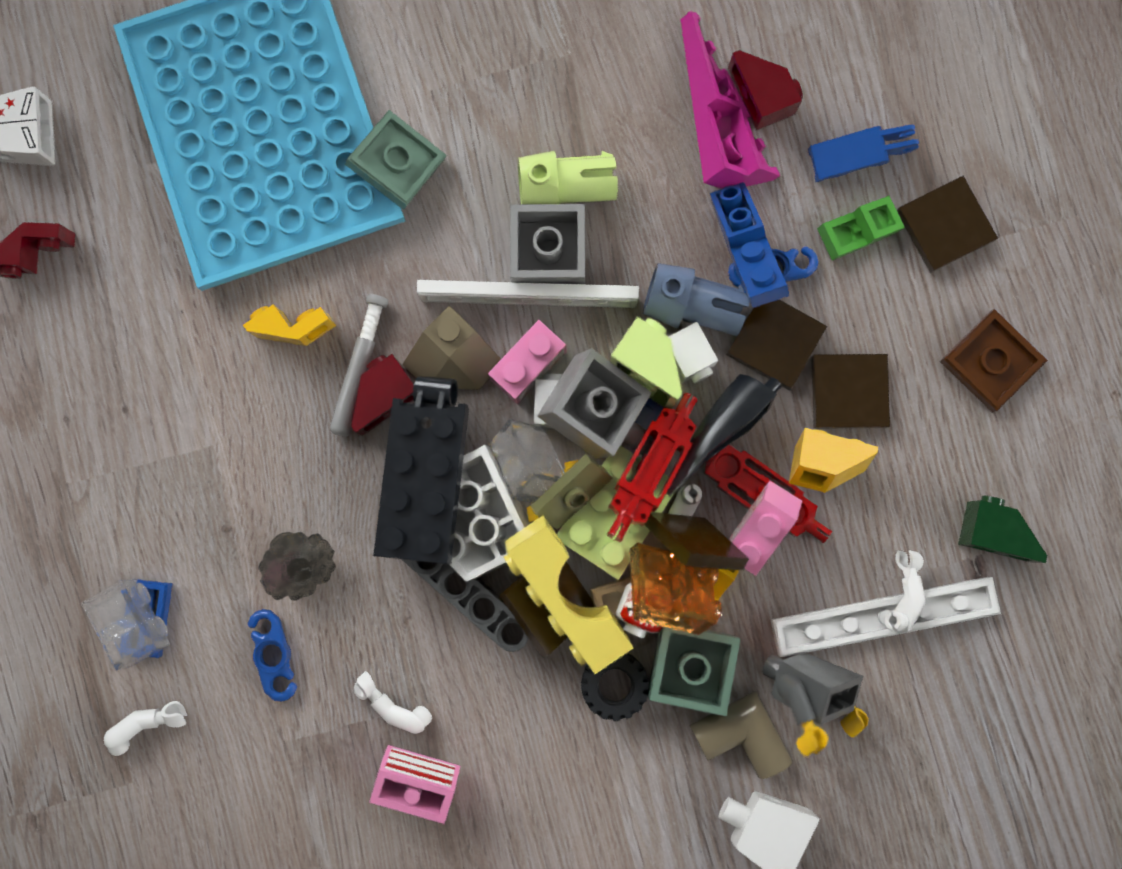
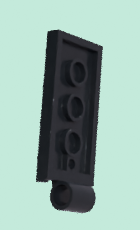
M418 376L413 388L414 403H403V400L399 398H393L373 556L452 564L469 415L467 404L458 403V407H455L458 397L456 379ZM431 419V426L429 428H426V421Z

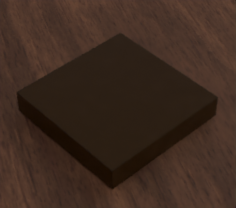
M964 176L897 209L903 225L930 273L998 239Z
M778 299L752 309L726 355L768 379L771 377L776 378L782 387L790 391L827 326Z
M814 354L812 356L813 429L890 427L888 354Z
M651 512L645 523V526L684 566L744 570L749 560L740 549L704 517Z
M565 562L559 575V591L567 600L578 606L594 607L591 597L568 563ZM522 575L499 596L541 657L549 656L568 636L564 634L560 637L548 620V617L552 614L545 604L539 607L535 604L526 590V587L530 584Z

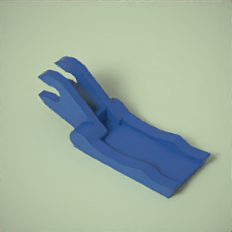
M905 125L882 130L881 126H876L811 145L808 148L809 156L811 155L816 183L864 168L887 164L890 161L888 155H902L915 151L919 148L918 139L885 144V141L901 140L914 135L915 125Z

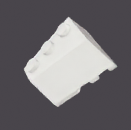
M486 445L464 455L452 564L450 565L468 582L506 566L507 563L504 556L508 553L505 541L530 524L495 449Z

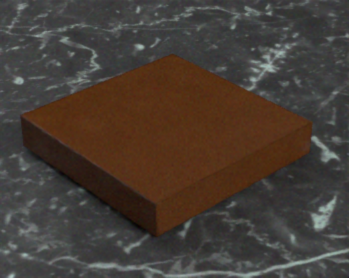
M995 309L991 310L940 360L992 413L998 411L1048 361Z

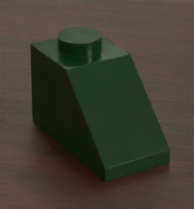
M982 495L981 500L967 502L958 545L1030 563H1046V552L1018 509L1004 506V499Z

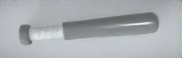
M368 294L366 297L368 310L366 311L365 321L361 329L362 332L360 337L356 338L330 425V431L342 437H347L352 433L353 428L351 425L361 375L368 371L367 365L370 363L375 346L373 338L375 337L381 310L387 308L388 299L375 294Z

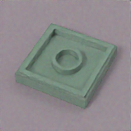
M388 110L347 158L345 165L405 210L443 163L447 155L392 111Z

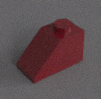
M741 50L732 53L728 70L750 114L756 131L796 114L802 102L803 93L798 80L792 79L787 68Z
M393 354L388 357L381 355L367 365L368 371L361 375L351 425L355 433L361 436L391 417L393 398L402 399L403 403L414 401V382Z

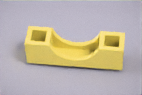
M544 515L505 541L508 554L504 556L507 565L516 576L521 573L530 584L526 587L530 597L538 607L545 604L552 614L548 617L550 624L560 637L566 634L573 644L569 646V649L581 666L587 663L594 674H596L633 649L628 634L623 630V627L607 605L590 608L578 606L567 600L559 591V575L569 555L565 545Z

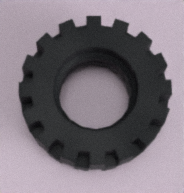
M626 653L596 674L587 664L582 675L581 690L585 703L600 718L620 721V719L624 718L627 720L636 712L638 713L642 709L644 702L647 701L649 680L643 665L633 655ZM608 670H622L630 678V691L622 700H608L599 690V680Z

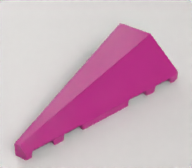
M690 10L680 21L703 182L723 189L745 182L747 187L774 181L780 176L777 167L768 166L762 154L766 145L762 138L755 140L748 121L750 114L727 69L718 68L712 56L716 50L713 42L704 41L698 23L701 18L697 13Z

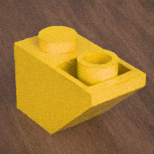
M804 428L794 447L789 484L826 493L865 472L877 455L878 447L866 444L861 440L831 435L823 430Z

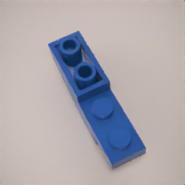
M745 182L727 186L710 193L733 265L752 308L788 297V285L766 238L764 225Z

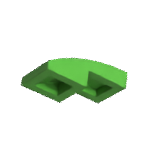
M886 196L862 205L852 213L825 222L817 230L833 261L893 235L905 227L890 196Z

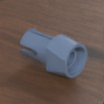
M657 263L645 299L643 314L674 328L679 327L681 320L689 323L698 322L700 326L737 336L746 318L741 312L743 307H749V298L747 293H744L741 285L737 289L696 277L695 269Z

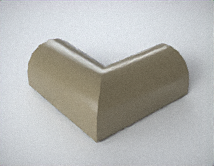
M756 691L729 704L727 716L712 713L689 725L707 761L741 744L760 779L772 777L784 771L793 763Z

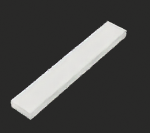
M417 280V294L423 302L635 308L639 299V286Z
M984 577L923 589L926 600L925 605L909 632L1001 614L993 577ZM904 593L771 619L778 657H787L900 634L890 631L886 627L885 617L890 611L895 610Z

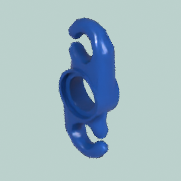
M807 246L801 249V253L809 259V265L805 269H800L795 265L794 261L799 253L797 249L793 248L787 252L772 249L775 258L783 265L782 274L786 282L807 278L817 270L818 257ZM732 263L728 271L729 279L733 285L739 287L741 283Z
M262 609L250 616L247 623L248 626L255 628L261 619H268L272 625L270 632L267 634H261L256 630L251 633V638L255 643L253 661L258 669L265 694L274 701L283 702L289 700L295 694L297 685L291 682L285 691L278 692L273 688V681L277 677H284L288 680L293 679L294 674L289 665L291 649L287 643L280 618L271 610ZM270 644L278 646L282 652V659L276 666L268 665L263 659V651Z

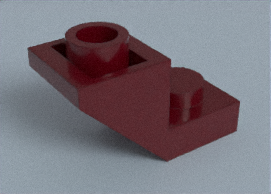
M23 222L0 242V276L20 279L22 274H37L39 250L59 252L60 247H74L75 233L59 223Z

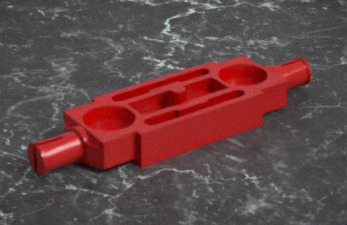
M683 393L675 410L663 408L656 421L653 420L649 424L614 489L617 492L608 506L617 515L607 533L611 539L615 536L619 527H621L614 540L622 542L631 523L643 526L650 513L659 508L693 444L690 442V439L697 426L688 417L698 399L693 396L685 407L691 396L690 393ZM648 436H653L654 440L647 453L643 454L635 469L637 471L631 482H628L626 480L628 472ZM677 450L680 456L656 498L653 492Z
M728 445L706 462L703 473L718 483L716 487L749 510L752 505L728 488V484L733 485L756 501L768 482L771 481L763 474H758L745 464V460L749 461L788 488L792 495L802 500L798 519L788 532L789 534L798 537L807 531L820 540L821 543L826 542L828 539L826 536L831 535V529H828L814 519L818 506L803 496L805 492L795 485L789 484V481L746 451L742 450L739 452L731 445Z

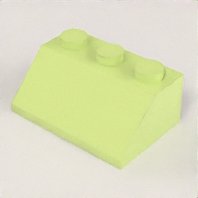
M637 317L612 353L610 362L651 392L649 398L664 408L672 409L681 396L682 389L671 338L665 335L667 330L655 320L647 318L644 321Z

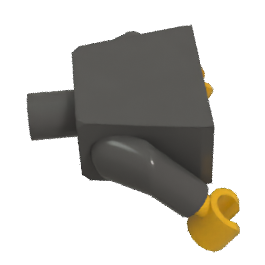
M805 653L787 659H782L772 654L766 659L763 666V674L775 680L771 692L773 698L791 708L797 725H802L805 732L796 741L799 751L804 756H809L812 753L818 754L828 743V736L825 731L815 726L813 722L822 725L846 715L840 723L843 730L852 738L867 727L869 722L867 714L860 708L855 707L864 676Z

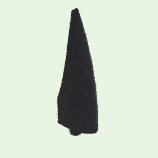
M739 374L727 387L692 436L690 442L693 444L667 491L669 497L703 464L729 444L747 434L770 410L777 395L776 393L782 387L776 378L771 377L763 384L748 375Z

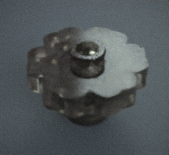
M292 532L281 533L271 541L269 550L264 553L263 560L258 565V569L262 574L260 582L266 593L272 595L275 600H281L288 596L292 601H297L303 597L310 596L316 591L317 585L329 581L331 573L336 568L332 560L335 552L329 542L318 533L308 538L303 532L295 534Z

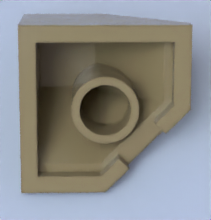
M448 306L422 332L402 365L416 378L422 376L456 379L458 389L480 390L490 380L488 373L501 358L455 310Z

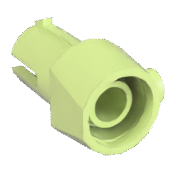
M555 151L518 157L520 203L567 204L617 200L618 178L613 176V169H616L615 158L613 154L604 151L598 156L556 158Z

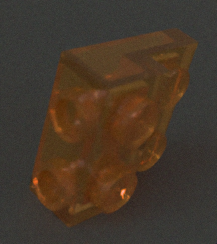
M636 543L630 548L633 620L696 635L702 634L717 624L722 613V605L720 601L715 600L714 585L718 580V569L684 566L671 551L642 543Z

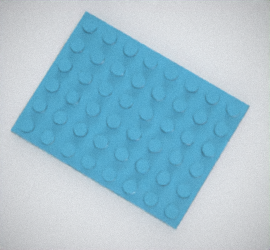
M186 0L113 25L191 271L199 290L204 291L406 221L401 207L345 165L347 158L374 127L330 0Z

